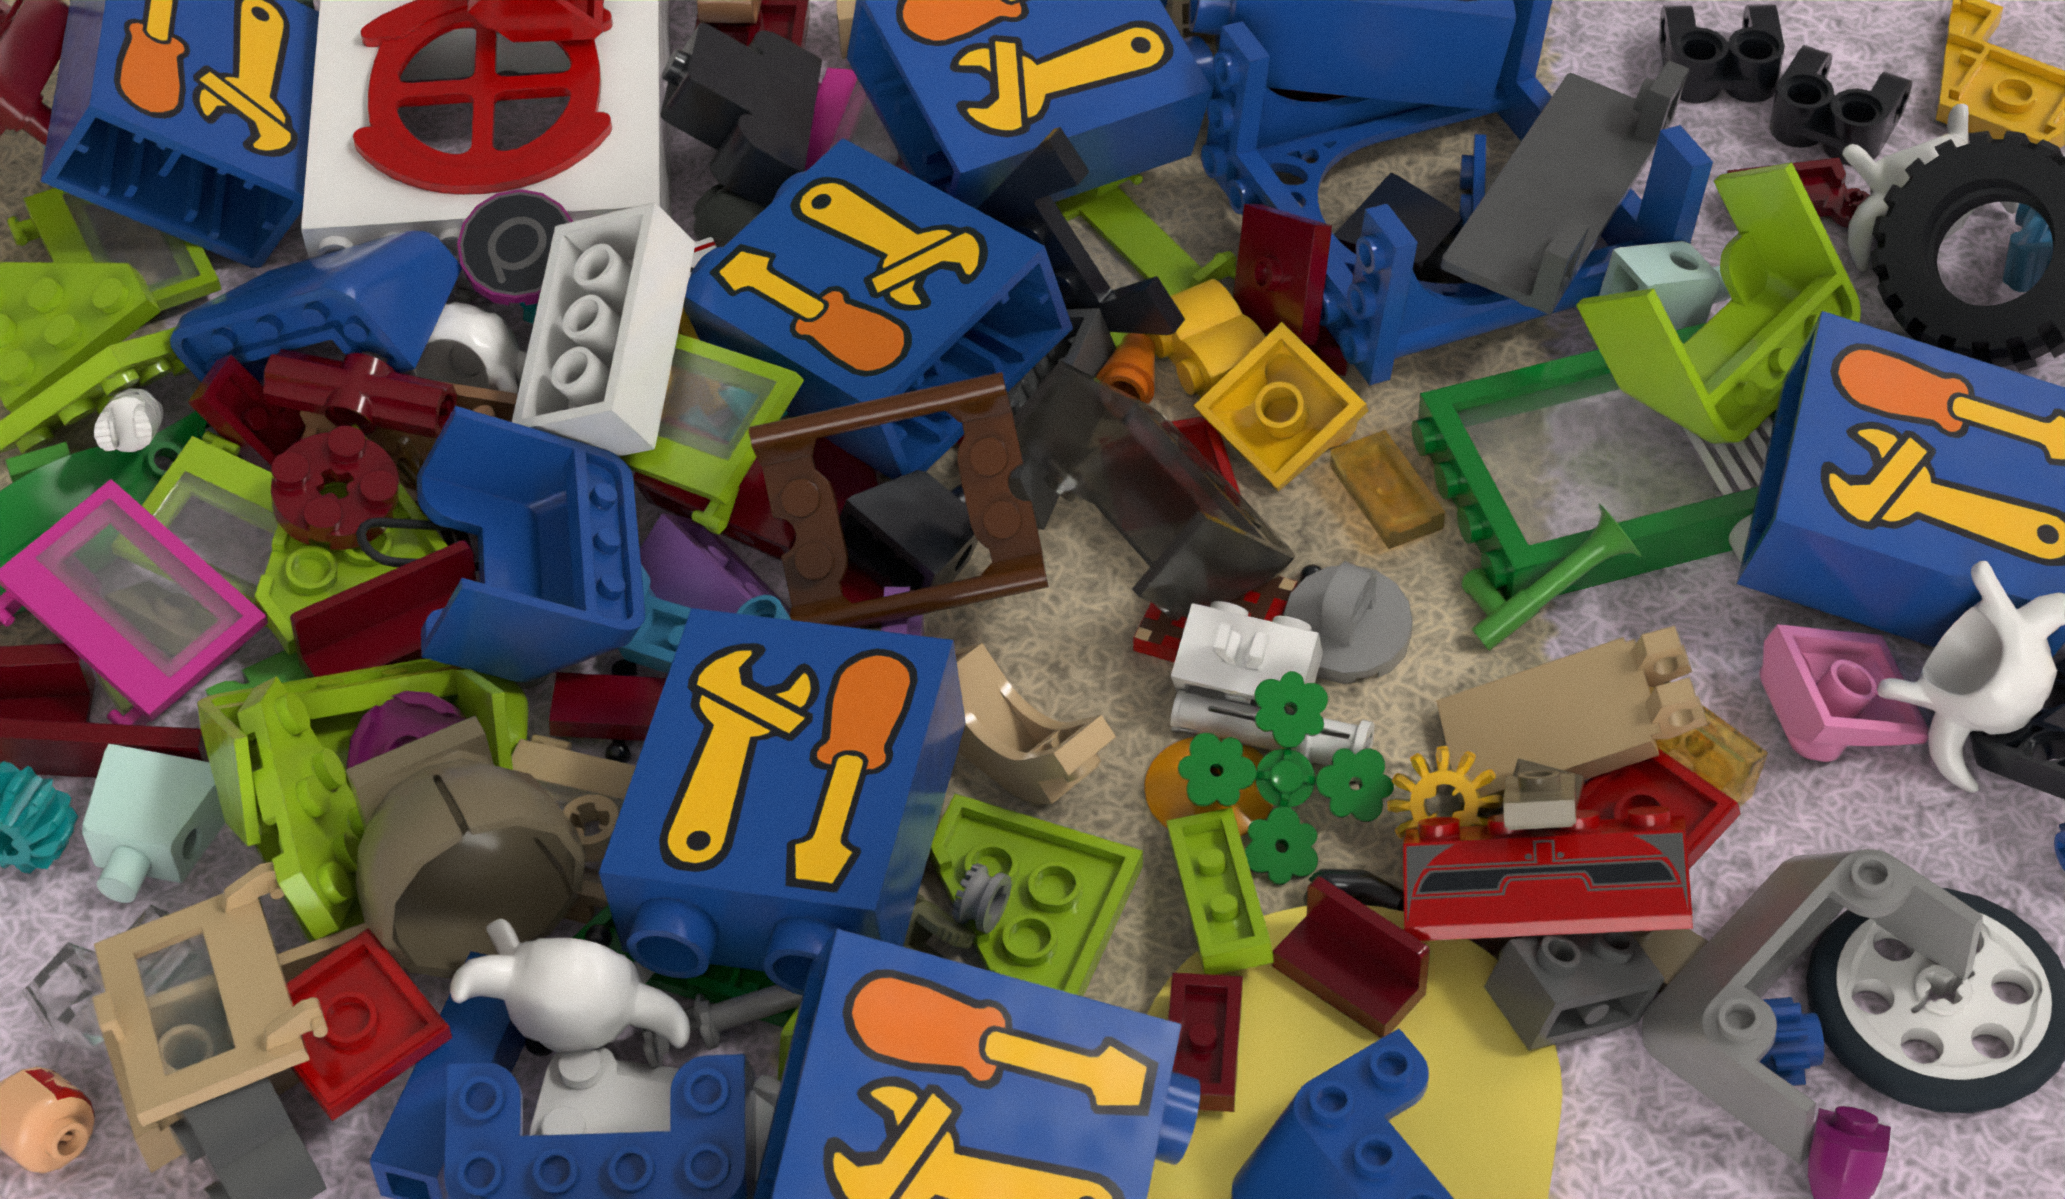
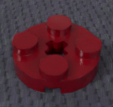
M340 426L331 432L306 437L293 444L284 453L278 455L272 462L271 501L273 512L284 531L297 541L309 545L310 538L318 542H329L330 549H352L359 547L356 532L362 522L370 518H393V511L399 502V475L397 468L389 454L375 442L366 439L364 433L358 428ZM339 482L346 484L347 496L338 499L333 493H327L322 496L319 492L324 489V485ZM375 527L369 529L366 533L368 542L376 539L387 528Z

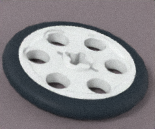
M1942 888L1983 915L1978 940L1980 952L1975 954L1972 973L1962 981L1942 965L1934 963L1886 931L1871 918L1857 915L1847 909L1828 925L1811 953L1806 975L1808 1006L1811 1013L1815 1012L1820 1020L1826 1045L1842 1066L1868 1087L1900 1103L1929 1111L1971 1114L2002 1108L2036 1092L2060 1070L2065 1061V969L2058 955L2039 932L2012 911L1977 895ZM1882 939L1900 941L1907 946L1911 956L1902 961L1886 959L1878 954L1874 948V943ZM2002 981L2013 982L2026 990L2030 1000L2022 1004H2009L1994 994L1992 986ZM1930 990L1937 995L1956 991L1953 1003L1945 998L1938 999L1935 1002L1932 1000L1927 1002ZM1862 991H1873L1882 995L1888 1001L1891 1009L1880 1014L1867 1013L1855 1005L1852 996ZM1979 1035L1998 1037L2008 1046L2010 1054L2003 1058L1986 1057L1975 1049L1972 1045V1039ZM1914 1039L1926 1041L1938 1051L1940 1058L1933 1063L1915 1062L1906 1056L1901 1044Z

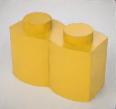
M1210 279L1171 295V298L1186 319L1174 334H1147L1155 344V354L1159 358L1168 356L1176 366L1177 376L1183 389L1189 395L1197 393L1200 398L1265 338V335L1255 322L1242 314L1229 291L1215 279Z

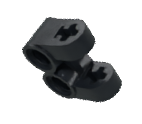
M1775 4L1746 5L1743 12L1742 29L1735 31L1729 38V41H1726L1720 33L1714 30L1696 27L1694 10L1691 5L1662 6L1659 22V44L1663 67L1669 60L1689 68L1680 100L1689 103H1704L1716 98L1721 90H1725L1732 98L1742 102H1763L1773 97L1776 93L1785 49L1778 10Z
M1803 45L1778 81L1769 126L1771 134L1777 141L1796 148L1811 147L1821 142L1823 143L1825 153L1830 158L1839 157L1844 165L1851 166L1843 156L1844 148L1850 144L1859 145L1873 160L1876 159L1904 113L1912 89V80L1884 71L1871 91L1859 88L1847 89L1834 95L1833 86L1827 80L1832 63V54Z

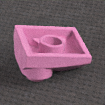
M1777 624L1764 640L1763 665L1760 668V679L1791 747L1802 757L1810 760L1831 762L1836 760L1847 746H1895L1925 744L1927 742L1929 728L1917 705L1885 699L1878 695L1877 688L1880 681L1886 678L1904 680L1882 635Z

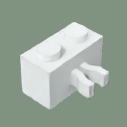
M1213 601L1210 607L1192 603L1171 673V679L1177 693L1182 689L1202 696L1258 707L1254 700V692L1259 683L1266 679L1280 681L1285 673L1295 671L1303 677L1304 684L1315 683L1323 655L1319 633L1311 631L1312 627L1308 623L1293 617L1275 616L1273 622L1249 617L1247 610L1228 602ZM1289 706L1284 707L1286 713L1294 715L1293 708Z

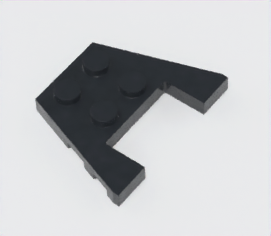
M1062 128L1053 129L976 210L1045 246L1066 309L1100 308L1109 332L1155 335L1174 334L1186 319L1158 276L1114 290L1111 289L1050 195L1079 185L1089 173L1088 168Z

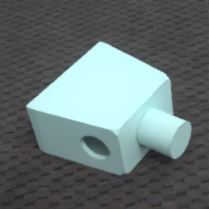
M1684 241L1613 249L1599 296L1654 288L1675 330L1706 323L1712 304L1726 301L1731 297L1722 280L1720 266L1712 267L1691 244ZM1588 329L1587 335L1594 341V339H1593V337H1592V335H1591V333H1590V331H1589V329Z
M108 744L82 824V834L94 865L104 868L97 881V888L103 895L117 902L129 903L134 901L145 877L182 883L225 824L210 763Z

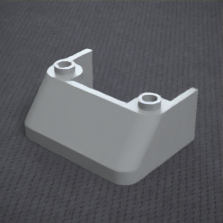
M1863 849L1798 855L1784 861L1651 1002L1643 1015L1642 1041L1646 1050L1653 1058L1798 1164H1801L1809 1156L1816 1102L1759 1062L1772 1048L1777 1029L1774 1012L1761 997L1844 907L1857 915L1871 918L1876 924L1934 963L1945 967L1959 980H1965L1972 973L1983 915L1894 856L1880 850Z

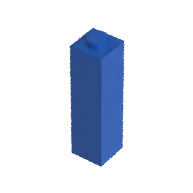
M470 951L465 963L469 959L486 956V954ZM451 993L449 994L440 1016L450 1027L452 1039L416 1063L369 1160L381 1196L392 1199H447L444 1179L447 1064L488 1062L500 1065L512 1073L525 1045L526 1037L521 1034L510 1020L504 1000L478 996L469 998L459 1004L452 999Z

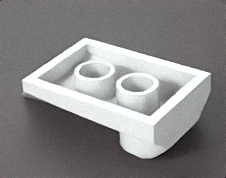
M604 1046L596 1050L556 1053L546 1069L530 1127V1136L670 1131V1090L673 1078L680 1068L666 1066L652 1068L649 1064L615 1060L612 1052ZM757 1094L756 1182L775 1109Z

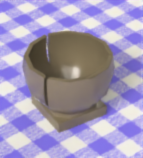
M476 716L346 769L365 830L358 846L356 890L364 921L403 970L406 968L409 973L451 979L457 969L465 963L470 951L486 955H499L486 929L493 921L504 919L510 923L520 943L537 940L538 938H546L554 931L579 899L577 892H582L586 855L576 828L554 799L531 774L494 766L486 734Z

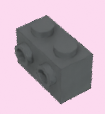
M1631 932L1520 936L1512 938L1502 947L1499 952V960L1484 988L1526 1048L1533 1050L1626 1028L1639 1022L1665 978Z

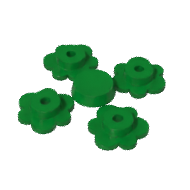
M1295 671L1285 673L1280 681L1266 679L1259 683L1255 689L1254 700L1260 708L1255 716V724L1261 731H1272L1274 741L1283 747V749H1277L1265 755L1258 764L1257 770L1250 759L1241 756L1243 746L1238 739L1229 737L1221 742L1217 736L1211 733H1201L1195 736L1189 746L1190 756L1182 758L1178 764L1179 775L1188 781L1186 793L1189 800L1201 807L1209 806L1216 800L1225 807L1235 805L1240 798V790L1250 787L1256 779L1260 795L1265 801L1277 808L1270 812L1267 820L1256 819L1251 822L1247 829V834L1252 842L1245 848V854L1250 870L1255 873L1267 872L1269 880L1276 885L1286 884L1292 875L1296 877L1309 876L1317 868L1318 855L1314 848L1311 847L1317 840V831L1310 824H1300L1299 816L1291 809V807L1302 804L1310 797L1315 784L1318 792L1330 799L1329 809L1334 816L1343 818L1351 813L1355 819L1361 822H1371L1377 819L1383 810L1382 799L1388 798L1394 790L1392 779L1383 774L1385 771V760L1374 749H1362L1356 755L1349 749H1339L1332 756V765L1322 768L1316 777L1310 761L1303 754L1292 750V748L1302 743L1305 735L1316 736L1323 730L1324 719L1320 714L1328 704V695L1325 689L1316 683L1304 684L1303 677ZM1289 706L1293 708L1294 715L1287 714L1284 707ZM1210 769H1219L1221 772V776H1213L1210 772ZM1349 782H1357L1359 790H1353ZM1282 843L1286 851L1283 853L1277 851L1275 844Z

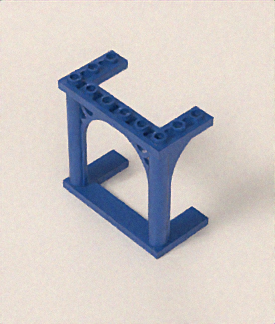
M1513 0L1517 19L1489 111L1353 96L1320 102L1288 99L1276 94L1266 86L1270 55L1244 22L1241 21L1222 26L1219 50L1213 59L1215 79L1212 99L1207 104L1209 123L1206 144L1201 149L1203 168L1208 177L1214 178L1228 196L1230 205L1237 214L1243 216L1244 204H1262L1325 223L1318 203L1320 184L1327 172L1337 162L1363 147L1497 112L1519 140L1522 141L1552 97L1535 77L1552 0ZM1681 125L1660 130L1642 200L1632 188L1629 190L1601 235L1609 246L1590 252L1552 314L1577 307L1576 304L1583 298L1599 296L1613 249L1684 241L1691 244L1713 161ZM1313 158H1314L1315 161H1316V162L1310 163V164L1306 162V160L1313 159ZM1275 172L1293 174L1301 178L1305 183L1299 185L1283 184ZM1388 204L1365 209L1361 236L1356 242V254L1345 247L1333 233L1331 234L1320 325L1326 327L1340 346L1345 360L1356 367L1369 386L1391 379L1394 359L1549 314L1524 306L1516 300L1478 284H1443L1418 281L1413 272L1418 242Z

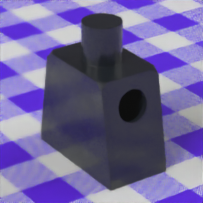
M1390 173L1334 233L1335 237L1345 247L1356 254V242L1361 236L1365 209L1388 204L1418 242L1413 264V272L1418 281L1436 283L1440 280L1447 284L1469 283L1461 277L1441 269L1444 254L1463 228V219L1460 214L1394 173Z
M913 471L846 499L840 515L848 558L883 588L910 587V591L952 582L970 561L978 543L971 528L962 484L949 491L925 471Z

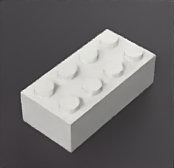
M656 202L555 226L512 418L513 423L599 447L617 456L655 449L696 244Z

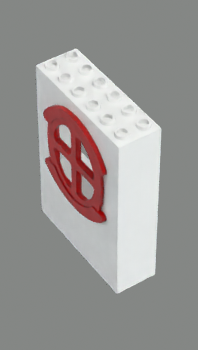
M320 0L301 231L309 259L400 232L416 230L435 235L460 263L457 242L465 219L476 205L496 193L517 189L544 193L562 204L573 221L656 202L671 217V125L665 122L660 115L668 84L661 76L670 59V0H604L602 33L596 39L513 43L495 30L483 27L473 15L467 12L468 0ZM506 70L516 71L520 74L565 71L562 73L521 76H500L497 74L501 71ZM469 77V78H467V79H460V80L429 81V82H414V83H405V82H402V81H413V80H428V79H444V78ZM571 97L559 119L535 140L512 150L500 151L494 148L495 104L497 101ZM473 103L471 148L464 153L451 154L427 146L414 137L404 126L398 115L399 108ZM461 270L448 300L469 302L477 298H484V296L475 291L464 275L463 270Z

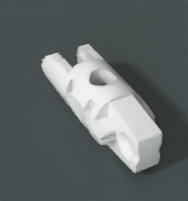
M128 388L118 392L107 403L95 423L94 438L96 443L104 451L117 449L121 452H135L145 448L151 443L162 423L163 407L146 389Z

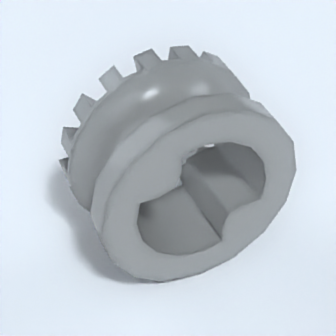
M976 863L971 866V870L966 872V880L962 879L960 883L965 890L964 892L957 890L956 896L962 899L957 898L954 901L953 906L955 908L952 911V915H954L953 919L961 924L974 920L977 930L987 934L996 927L1006 908L1011 891V878L1002 872L991 877L988 875V868L986 866Z

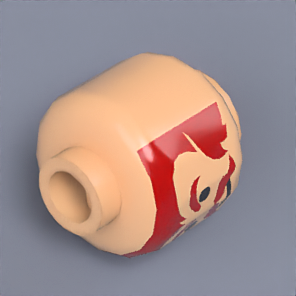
M38 1066L20 1070L1 1081V1151L25 1170L37 1173H47L61 1169L83 1151L93 1133L95 1112L91 1100L81 1090L54 1070Z

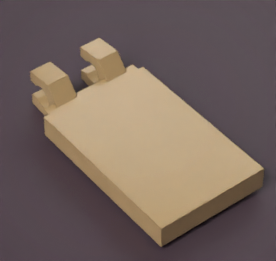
M1671 626L1642 634L1637 642L1635 639L1625 641L1624 637L1436 700L1446 746H1448L1450 751L1451 768L1457 770L1460 759L1466 751L1475 753V762L1466 775L1471 780H1474L1483 771L1493 769L1496 778L1491 783L1479 788V795L1498 794L1504 798L1506 777L1513 776L1518 758L1583 775L1586 780L1659 756L1655 739H1670L1707 725L1699 696H1696L1690 677L1666 683L1692 672L1687 651L1684 645H1681L1676 627ZM1649 687H1655L1652 693H1650ZM1459 792L1457 794L1461 808H1464L1463 795ZM1480 808L1479 814H1483L1495 809Z

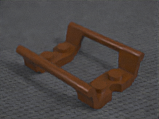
M1002 372L749 427L752 448L763 469L772 516L774 519L787 520L796 532L794 546L789 552L781 555L792 605L790 611L792 620L864 628L1049 587L1032 501L1017 499L1009 488L1011 474L1018 467L1023 466L1024 463ZM946 411L958 422L962 423L965 438L962 440L957 452L960 478L971 528L976 539L985 548L989 549L992 563L989 564L981 576L851 603L843 596L841 584L848 570L846 542L833 487L830 481L818 472L813 457L816 439Z

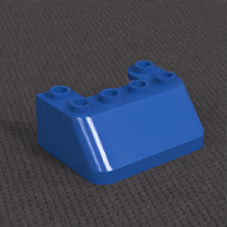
M455 406L417 474V500L423 512L433 523L441 527L478 535L479 582L461 578L445 608L437 609L429 614L421 628V657L448 665L472 669L473 671L511 681L530 682L629 644L645 620V603L634 480L628 465L620 457L608 450Z
M1398 1028L1305 1083L1235 1175L1232 1183V1199H1454L1388 1121L1418 1103L1424 1096L1428 1086L1429 1069L1423 1055Z
M745 1054L705 1055L686 1062L677 1071L671 1084L670 1131L523 1136L522 1090L516 1078L507 1069L488 1062L448 1063L446 1072L444 1169L447 1199H753L756 1187V1093L752 1087L756 1080V1073Z

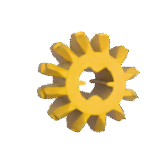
M1448 746L1437 747L1435 756L1438 770L1433 772L1426 759L1420 753L1411 756L1412 767L1422 779L1417 782L1406 774L1396 773L1392 779L1393 784L1412 794L1410 799L1396 798L1387 802L1389 812L1411 811L1413 817L1401 823L1395 829L1398 838L1405 837L1407 829H1416L1418 821L1438 816L1439 811H1435L1432 815L1428 811L1427 798L1435 797L1439 792V785L1441 784L1455 787L1452 796L1459 792L1463 795L1464 808L1455 810L1452 817L1459 819L1460 827L1471 826L1472 824L1475 826L1488 825V817L1479 814L1480 808L1495 809L1502 807L1504 799L1502 795L1498 794L1479 795L1478 789L1491 783L1496 778L1493 769H1487L1474 780H1471L1466 775L1476 758V754L1471 751H1466L1463 754L1457 770L1449 769L1450 751Z

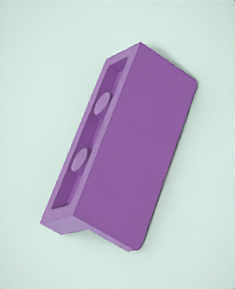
M662 513L640 547L641 564L650 576L651 590L659 599L689 608L737 613L739 608L748 600L760 595H772L779 599L790 616L791 609L717 534L710 532L702 524L694 522L692 518Z

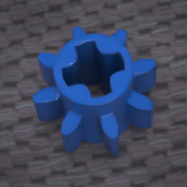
M1792 997L1762 999L1774 1012L1777 1029L1772 1048L1759 1062L1792 1086L1806 1085L1804 1069L1821 1066L1824 1061V1037L1817 1014L1815 1012L1802 1013L1800 1002L1794 1003Z

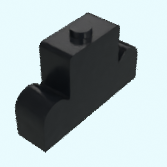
M701 22L683 50L677 48L673 52L663 70L661 78L667 81L668 84L660 114L661 118L668 124L717 150L710 161V170L714 177L730 191L763 208H767L773 202L781 185L792 175L805 170L822 59L770 31L763 30L757 32L747 47L712 26Z

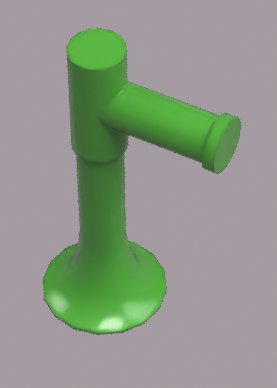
M1598 504L1601 511L1600 519L1591 536L1525 590L1521 589L1507 601L1493 586L1483 569H1472L1463 577L1461 582L1463 590L1472 596L1487 615V617L1471 629L1489 651L1538 614L1540 608L1607 558L1624 553H1634L1642 557L1633 542L1601 504Z

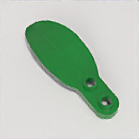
M194 411L156 433L151 443L141 450L121 452L117 449L104 451L99 446L89 448L48 463L0 491V568L110 479L142 506L166 473V470L160 469L155 464L154 459L163 456L174 462L192 436L202 440L205 429L212 426ZM109 526L74 556L94 576H97L121 559L114 556L112 551L113 544L121 534L112 526ZM0 585L1 596L6 590ZM22 605L21 608L13 616L19 615L28 610Z

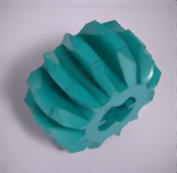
M5 761L0 764V866L6 869L10 865H14L21 872L28 874L35 868L48 869L52 862L61 856L69 844L68 840L74 832V825L79 816L69 806L71 797L52 786V778L43 779L37 776L30 766L25 767L21 771L12 763Z

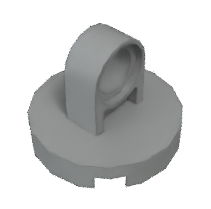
M1344 561L1340 566L1326 567L1305 577L1290 593L1284 611V616L1302 620L1312 627L1311 631L1319 633L1323 655L1316 677L1342 684L1355 683L1356 678H1367L1378 673V677L1390 673L1405 658L1412 636L1413 623L1410 604L1397 583L1377 570L1357 566L1347 561Z

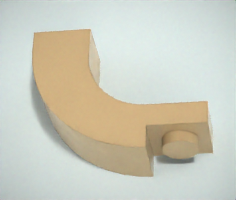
M983 643L955 650L966 719L958 753L1013 796L1043 805L1053 804L1099 766L1101 759L1097 752L1116 738L1102 715L1072 722L1053 720L1037 711L1018 694Z

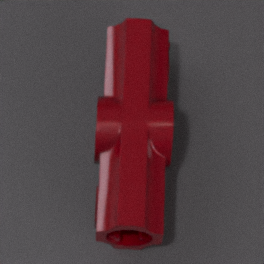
M281 349L278 354H271L264 370L263 395L268 404L324 415L329 422L337 427L356 424L364 435L373 434L377 427L437 439L456 406L457 393L453 384L396 373L384 361L362 353L347 354L343 361Z

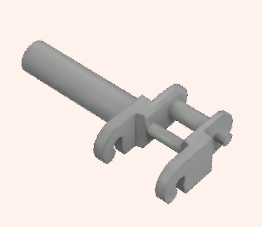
M775 984L714 1004V1002L710 1003L709 1000H706L702 993H699L695 996V1005L683 1010L688 1016L690 1032L699 1029L708 1050L719 1047L720 1031L797 1008L801 1002L802 995L792 993ZM643 1029L642 1034L645 1040L643 1049L647 1061L652 1068L661 1066L663 1055L669 1053L670 1042L651 1030Z

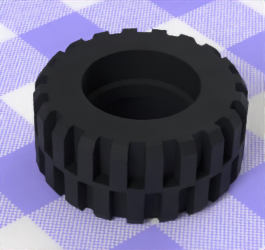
M1989 131L1969 133V144L1956 147L1952 139L1935 146L1938 157L1926 165L1918 157L1905 169L1910 177L1905 185L1901 188L1892 184L1883 199L1889 207L1886 216H1877L1875 219L1872 235L1878 241L1877 249L1871 251L1872 270L1878 276L1880 284L1877 286V289L1884 304L1889 308L1894 319L1913 340L1999 367L2015 365L2019 371L2037 367L2035 359L2051 352L2054 359L2065 352V157L2058 146L2044 139L2038 144L2031 143L2025 133L2006 131L2004 139H1993ZM2015 202L2033 208L2048 224L2053 240V255L2048 268L2040 280L2018 298L1997 305L1980 306L1968 304L1949 292L1940 278L1937 256L1941 243L1951 226L1969 211L1989 203Z

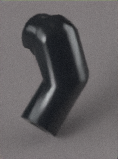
M1320 869L1308 879L1312 882L1317 876H1320L1364 905L1404 911V890L1366 870ZM1308 890L1305 892L1303 896L1305 906H1307Z

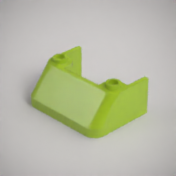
M1792 162L1721 174L1713 181L1739 231L1726 244L1720 258L1721 277L1732 300L1684 344H1682L1654 288L1583 298L1576 304L1619 388L1625 394L1712 444L1735 443L1744 440L1777 409L1783 379L1822 311L1860 322L1861 307L1858 295Z
M420 659L282 683L288 693L292 692L301 699L308 711L312 731L324 749H331L339 757L345 772L347 769L346 763L350 738L362 716L375 705L381 706L386 701L393 699L392 695L403 691L429 692L460 708L467 719L476 716L486 734L494 766L513 770L505 692L472 669L448 665L430 659ZM253 688L214 694L197 702L201 733L225 823L247 846L261 844L260 835L278 831L277 823L270 826L262 820L252 775L253 772L261 769L258 760V744L256 739L250 742L248 737L241 731L237 715ZM346 773V783L351 789L350 782Z

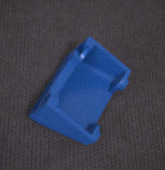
M416 230L400 232L269 270L182 315L171 335V348L200 382H202L218 359L232 355L260 383L271 354L276 355L281 349L291 351L331 339L345 355L362 353L363 351L371 352L386 358V364L391 366L396 373L414 370L462 268L457 259L435 235Z

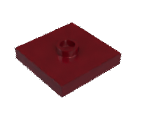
M1244 204L1233 291L1234 300L1242 314L1253 320L1263 333H1271L1282 322L1305 345H1317L1332 225L1262 204Z

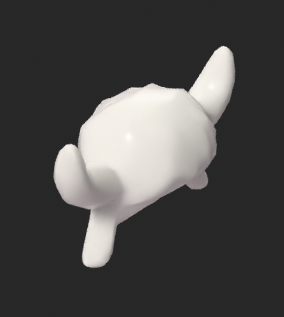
M1957 104L1952 108L1948 116V134L1887 155L1878 161H1874L1859 145L1850 144L1844 148V158L1870 187V196L1858 205L1848 225L1847 242L1850 255L1855 266L1860 271L1864 272L1869 267L1875 219L1877 216H1886L1889 207L1883 199L1892 184L1901 188L1910 179L1905 169L1918 157L1925 165L1938 157L1935 146L1952 139L1956 147L1968 144V105ZM2000 202L2008 213L2015 214L2017 212L2019 203ZM1975 209L1958 219L1946 233L1943 241L1962 229L1966 220Z
M453 302L445 304L416 369L410 370L409 373L411 376L518 394L527 351L520 350L517 338L506 320L496 313H489L477 306ZM375 353L371 355L387 363L386 358Z
M1979 561L1971 569L1972 580L1981 594L1982 600L1968 609L1947 630L1926 660L1918 680L1911 682L1898 678H1886L1880 681L1877 688L1878 695L1882 698L1910 703L1935 711L1928 731L1929 754L1939 772L1948 781L1966 792L1973 793L1978 791V783L1969 772L1963 759V746L1970 732L1983 731L1994 735L2017 731L2023 728L2041 710L2051 693L2057 674V668L2052 659L2047 638L2059 627L2065 625L2064 593L2038 596L2021 608L2016 609L1987 561Z
M497 919L486 927L499 955H486L469 959L457 969L450 984L451 997L459 1004L469 998L478 996L504 1000L510 1020L521 1034L533 1041H539L545 1047L557 1053L596 1050L614 1041L628 1025L651 1030L676 1048L684 1047L688 1043L690 1035L688 1016L681 1005L663 991L645 984L655 972L643 967L636 961L632 963L624 955L618 954L606 946L576 938H538L537 940L520 943L513 927L504 919Z

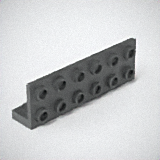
M1668 60L1656 80L1648 77L1644 80L1636 98L1576 74L1568 73L1444 254L1441 269L1461 277L1469 283L1478 284L1516 300L1524 306L1535 308L1551 315L1655 151L1660 130L1667 129L1672 124L1689 68Z

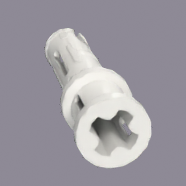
M1182 689L1178 691L1171 713L1170 726H1172V731H1183L1197 735L1211 733L1222 740L1229 737L1236 738L1241 744L1272 751L1283 749L1274 741L1272 731L1264 732L1256 726L1255 716L1260 710L1259 707L1202 696ZM1323 718L1324 728L1318 735H1305L1302 743L1292 748V750L1303 754L1310 763L1325 766L1332 765V756L1339 749H1349L1355 755L1362 749H1372L1374 722L1362 720L1359 725Z

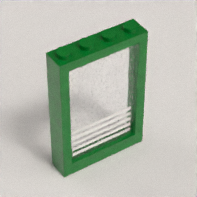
M1706 323L1676 330L1682 344L1687 342ZM1597 349L1420 393L1418 420L1412 421L1411 432L1419 455H1429L1435 465L1434 478L1440 496L1444 500L1452 498L1458 509L1457 521L1462 538L1467 544L1476 543L1481 553V568L1486 572V576L1493 586L1500 589L1507 601L1521 589L1525 590L1591 536L1598 525L1601 515L1598 504H1601L1618 523L1642 557L1634 553H1624L1607 558L1590 569L1557 596L1732 551L1733 549L1729 543V535L1732 529L1742 519L1753 514L1776 410L1747 438L1740 442L1709 443L1625 394L1616 383L1600 350Z

